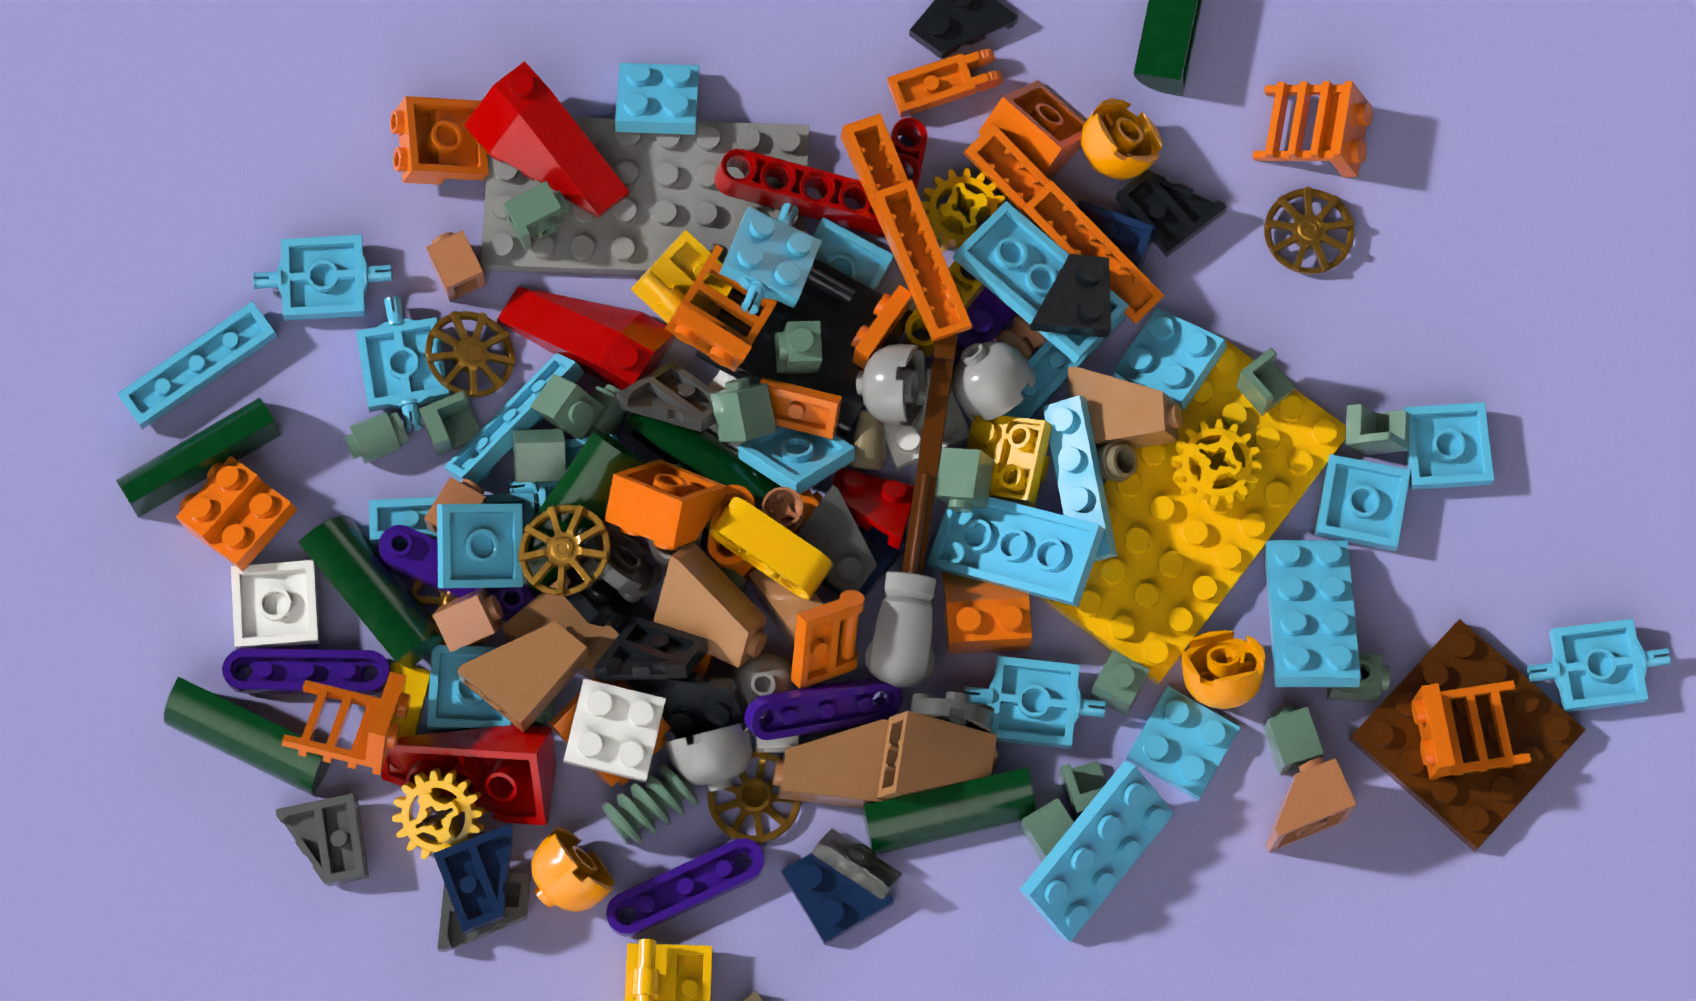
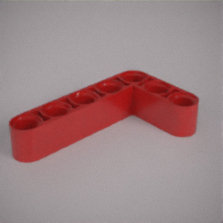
M906 117L900 119L894 125L889 135L908 180L912 179L917 191L928 133L921 121ZM898 136L908 137L912 141L913 146L903 145L899 141ZM745 149L728 151L714 174V182L717 189L727 196L781 210L784 204L790 203L789 212H791L795 205L798 208V215L820 221L824 217L839 226L885 237L860 180ZM727 168H738L743 173L744 178L731 176ZM773 177L778 179L783 188L775 189L767 183L766 178ZM805 188L816 189L822 199L811 198L806 193ZM844 198L854 199L859 204L860 209L849 208L845 204Z

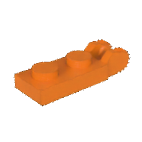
M984 49L964 56L961 53L887 78V85L900 118L974 95L975 92L986 91L1003 83V76L1001 71L998 70L971 77L969 70L987 66L995 61L994 59L996 58L992 49Z

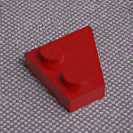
M841 468L836 471L832 486L834 485L839 489L856 524L867 531L874 526L889 536L888 545L900 549L911 512L914 486L864 474L855 470Z

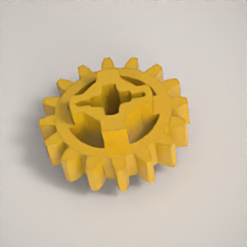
M965 168L962 177H957L954 170L950 169L948 170V180L944 181L936 176L933 183L935 190L932 188L924 189L923 198L926 201L921 203L936 239L941 240L940 249L942 252H945L950 245L955 247L956 252L977 230L978 222L985 220L987 215L991 216L1005 202L1004 195L994 196L998 188L993 183L989 185L984 184L985 175L982 172L975 179L970 177L969 168ZM948 194L949 199L947 203L940 204L939 209H936L939 201ZM957 202H959L960 208H963L965 213H969L968 223L962 212L956 211Z
M1217 419L1215 427L1209 429L1207 423L1201 421L1198 427L1199 433L1188 428L1184 434L1186 442L1177 441L1174 450L1180 455L1172 456L1170 466L1179 468V470L1174 473L1172 479L1173 482L1184 481L1185 484L1180 493L1182 496H1186L1191 492L1196 495L1194 505L1198 506L1205 499L1209 500L1210 510H1215L1218 501H1223L1224 505L1229 509L1233 506L1234 496L1241 501L1246 500L1248 491L1245 487L1255 489L1258 479L1253 475L1260 473L1262 464L1252 460L1258 457L1260 450L1259 447L1248 448L1247 445L1250 442L1251 435L1247 433L1239 437L1236 434L1238 430L1237 424L1234 423L1229 430L1223 429L1222 420ZM1208 441H1219L1210 445L1203 444ZM1233 448L1240 455L1242 463L1235 459ZM1215 459L1222 462V465L1217 470L1210 468ZM1190 467L1197 470L1200 478L1199 482L1191 473ZM1223 484L1229 485L1227 488L1213 489V487Z
M435 768L430 772V779L423 772H420L414 776L416 785L408 781L401 787L407 797L399 796L394 799L393 804L402 808V811L392 816V821L402 822L403 828L396 835L398 838L405 836L410 838L406 848L408 851L413 850L417 846L421 847V859H427L432 852H438L474 838L471 833H480L484 829V825L476 821V818L484 815L486 808L476 807L474 803L482 795L480 792L471 794L468 792L467 789L471 784L469 778L458 783L456 781L457 771L455 770L450 771L445 778H442L440 768ZM440 788L450 791L456 797L443 794ZM419 796V799L417 801L420 805V809L417 817L414 818L413 807L417 797ZM449 808L453 809L443 819L438 818L435 820L433 818L429 821L425 820L435 810L440 811L443 809L445 811ZM465 812V823L461 833H459L460 827L457 822L460 813ZM422 832L435 836L437 841L426 837Z

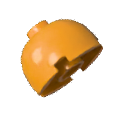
M1111 98L1103 100L1083 125L1081 146L1092 169L1107 177L1125 180L1141 175L1155 163L1160 156L1158 152L1162 149V139L1158 129L1148 116L1143 112L1136 116L1133 112L1127 110L1131 105L1130 103Z
M1227 630L1211 631L1194 637L1189 641V649L1186 651L1183 649L1181 654V667L1185 686L1198 702L1211 708L1232 709L1248 703L1256 696L1264 680L1266 656L1263 646L1248 635H1246V641L1234 638V631Z
M557 827L545 838L534 852L531 861L532 876L537 885L534 892L550 908L556 905L567 911L581 912L588 910L603 900L614 889L611 887L615 884L614 879L604 863L592 850L587 855L582 849L577 847L582 841L581 839L560 827Z

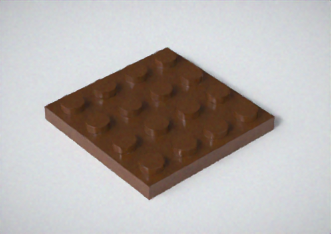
M1459 619L1353 733L1349 741L1470 849L1476 852L1586 729ZM1514 680V690L1499 693L1513 755L1530 753L1531 762L1513 765L1510 768L1500 767L1488 769L1485 772L1475 771L1459 776L1450 775L1430 780L1427 765L1425 766L1422 761L1420 752L1421 736L1419 726L1414 722L1411 706L1412 700L1421 686L1439 683L1441 692ZM1488 694L1475 696L1488 759L1501 758ZM1464 699L1450 700L1463 763L1475 762L1476 756Z

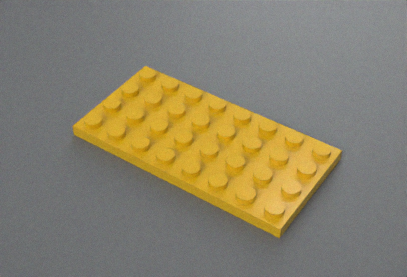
M1226 339V350L1186 409L1181 410L1183 424L1182 427L1178 428L1179 441L1186 442L1184 434L1188 428L1199 433L1198 427L1201 421H1205L1209 429L1215 427L1217 419L1222 420L1223 429L1229 430L1234 423L1237 424L1238 430L1236 434L1239 437L1247 433L1251 435L1250 442L1247 445L1248 448L1259 447L1260 450L1258 457L1252 460L1262 464L1260 473L1253 475L1258 479L1255 489L1245 487L1248 491L1246 500L1241 501L1234 496L1233 506L1227 509L1223 501H1218L1215 510H1210L1209 500L1205 499L1196 506L1194 505L1196 496L1194 493L1191 492L1186 496L1180 494L1185 484L1184 481L1173 482L1172 479L1174 473L1179 470V468L1170 466L1172 456L1180 455L1174 450L1177 442L1134 448L1133 450L1137 456V468L1134 474L1123 482L1107 480L1103 485L1117 556L1093 563L1078 607L1039 597L1109 650H1115L1150 669L1147 678L1157 685L1162 682L1181 657L1183 649L1186 650L1189 646V641L1197 636L1265 547L1266 542L1271 539L1326 467L1329 455H1335L1346 441V425L1296 389L1264 416H1261L1236 387L1240 372L1252 363L1254 359ZM1208 441L1203 444L1210 445L1219 441ZM1233 448L1235 459L1242 463L1240 455ZM1215 459L1210 468L1217 470L1222 465V462ZM1190 467L1191 473L1199 482L1200 478L1197 470ZM1223 484L1213 487V489H1223L1229 487V485Z

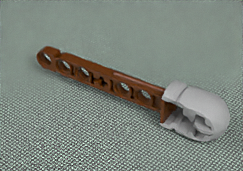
M958 334L935 342L902 572L887 571L885 599L882 601L877 617L874 639L868 645L865 652V664L869 672L880 681L895 687H911L921 683L932 674L935 667V654L931 648L932 609L934 607L937 578L925 576L923 573Z

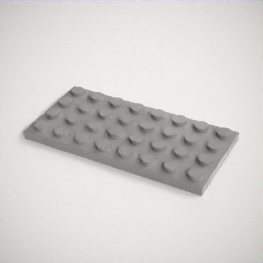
M572 117L629 190V195L599 218L566 200L570 212L563 215L564 222L560 223L559 228L552 234L542 238L538 236L532 238V247L526 251L506 218L503 203L541 184V182L530 180L523 176L520 170L504 161L501 163L487 153L489 175L486 176L481 268L483 271L642 276L685 229L711 253L716 245L722 247L723 251L719 255L718 260L724 263L748 206L774 219H778L781 210L733 198L721 193L715 185L714 174L722 158L730 150L745 149L808 166L809 125L697 121L696 135L615 132V119ZM727 168L731 176L744 178L743 173L738 168ZM773 177L766 178L767 183L775 189L783 188L778 179ZM797 215L792 227L805 233L806 217Z

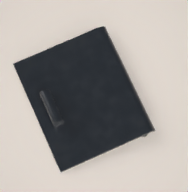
M815 258L795 307L792 308L779 301L777 302L752 343V348L735 372L717 364L708 355L697 350L695 356L736 379L749 378L750 384H759L764 377L842 396L836 433L846 438L850 429L855 425L859 411L864 405L863 396L858 395L856 390L858 372L864 369L852 362L855 347L851 346V343L863 325L867 327L872 325L877 317L873 313L874 309L883 295ZM732 287L727 297L741 306L746 295ZM753 301L751 302L749 308L747 309L748 311H750V308H751V306H752V304H753ZM762 305L759 306V310L755 314L758 317L764 309ZM722 308L715 317L747 337L752 329L751 326ZM907 310L882 348L898 343L905 330V324L913 311ZM820 321L822 363L817 373L776 374L775 332H783L787 322Z

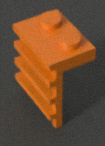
M1300 81L1299 85H1287L1286 82H1277V85H1265L1264 93L1266 96H1275L1266 149L1265 151H1253L1252 158L1255 161H1330L1342 177H1358L1360 163H1363L1366 158L1364 138L1366 126L1371 125L1373 111L1371 104L1353 81H1345L1344 84H1332L1330 81H1322V85H1310L1307 81ZM1297 95L1288 151H1279L1288 97ZM1311 95H1320L1311 150H1302Z
M716 245L665 329L680 341L708 355L717 364L735 372L752 348V343L778 301L763 298L760 305L764 309L758 317L755 314H748V310L744 312L739 304L703 283L708 273L742 294L746 295L748 292L738 282L719 274L722 266L716 263V260L723 251V248ZM696 293L751 326L752 329L747 337L692 304L691 301Z
M390 672L381 698L305 680L303 692L317 695L302 737L299 738L285 734L282 746L297 749L298 756L306 757L308 752L322 755L323 762L331 763L334 758L348 762V768L356 769L357 764L373 768L372 774L381 775L389 749H395L401 726L399 725L400 718L405 719L408 713L411 694L405 693L407 676ZM328 698L340 700L342 702L327 743L323 744L312 741ZM352 704L365 706L366 710L351 750L337 747Z
M1514 680L1441 692L1439 683L1421 686L1413 698L1411 706L1414 722L1419 726L1422 761L1425 766L1427 765L1430 780L1450 775L1459 776L1475 771L1485 772L1488 769L1500 767L1510 768L1513 765L1531 762L1530 753L1513 755L1499 693L1514 690ZM1488 694L1501 758L1488 759L1475 696ZM1464 699L1476 756L1475 762L1463 763L1450 700Z

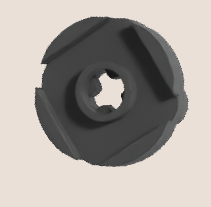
M612 527L608 531L610 538L609 560L598 580L604 579L608 584L616 588L625 600L636 603L640 597L649 595L660 582L661 570L657 563L653 568L651 567L650 563L646 560L650 552L641 542L631 535L622 533L619 528ZM601 534L585 541L584 548L603 551ZM587 557V560L583 563L585 570L590 576L598 568L601 559Z
M947 692L945 699L936 698L929 694L916 693L912 696L910 711L989 733L993 726L995 708L983 704L970 703L971 696L961 692Z

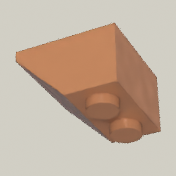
M1319 757L1298 767L1300 772L1293 776L1294 779L1286 791L1266 842L1268 852L1347 820L1357 804L1336 758L1324 762L1322 757Z

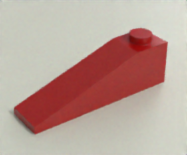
M525 61L491 87L464 124L465 129L490 157L501 163L503 161L520 170L523 176L532 181L537 180L541 183L547 181L550 188L555 191L559 190L565 200L597 218L601 217L629 195V190L561 102Z
M519 286L497 318L498 323L553 354L559 353L575 361L584 372L605 384L615 386L621 391L653 372L675 339V336L665 329L666 325L643 312Z
M515 725L405 736L398 737L395 749H389L381 772L382 780L399 786H403L408 781L416 785L414 776L420 772H423L430 779V772L435 768H440L442 778H445L450 771L455 770L457 771L456 781L458 783L463 782L467 778L471 780V784L467 789L470 794L480 792L482 795L474 802L475 806L486 808V811L494 813L493 819L514 824L546 826L548 823L556 769L552 727L530 726L523 733ZM440 788L443 794L456 797L450 791Z

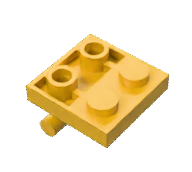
M685 229L630 289L668 324L711 252ZM716 260V263H718L721 266L723 265V263L720 260ZM708 273L703 283L726 297L732 289L730 285ZM696 293L691 301L692 304L713 317H716L721 309L698 293Z
M981 415L974 416L975 420H972L966 449L981 450L994 460L989 496L1006 501L1019 502L1021 505L1035 508L1040 482H1045L1050 457L1046 455L1050 442L1051 424L1045 420L1002 415L992 420L984 421Z
M640 939L639 944L627 943L625 1001H711L713 947L704 945L656 944L654 939Z

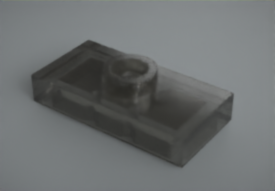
M833 828L817 843L812 852L815 857L880 899L885 898L902 875L900 871L876 857L875 852L864 844L853 842Z

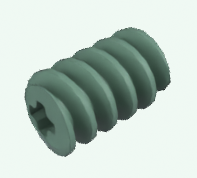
M661 765L658 768L660 781L653 775L648 774L645 782L647 790L635 783L631 785L632 800L623 793L618 794L616 798L619 809L608 802L603 804L602 807L605 815L626 845L628 837L639 844L643 842L640 831L642 828H645L653 835L656 834L657 830L654 822L656 818L669 825L671 820L668 810L673 809L681 816L684 815L683 800L686 799L694 806L699 804L690 783L666 765Z

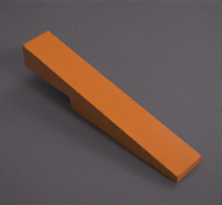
M881 113L844 125L840 138L932 341L935 342L971 329L972 324L912 179L908 180Z
M994 123L963 152L1036 227L1068 254L1109 258L1110 290L1129 305L1124 314L1134 324H1137L1165 296Z

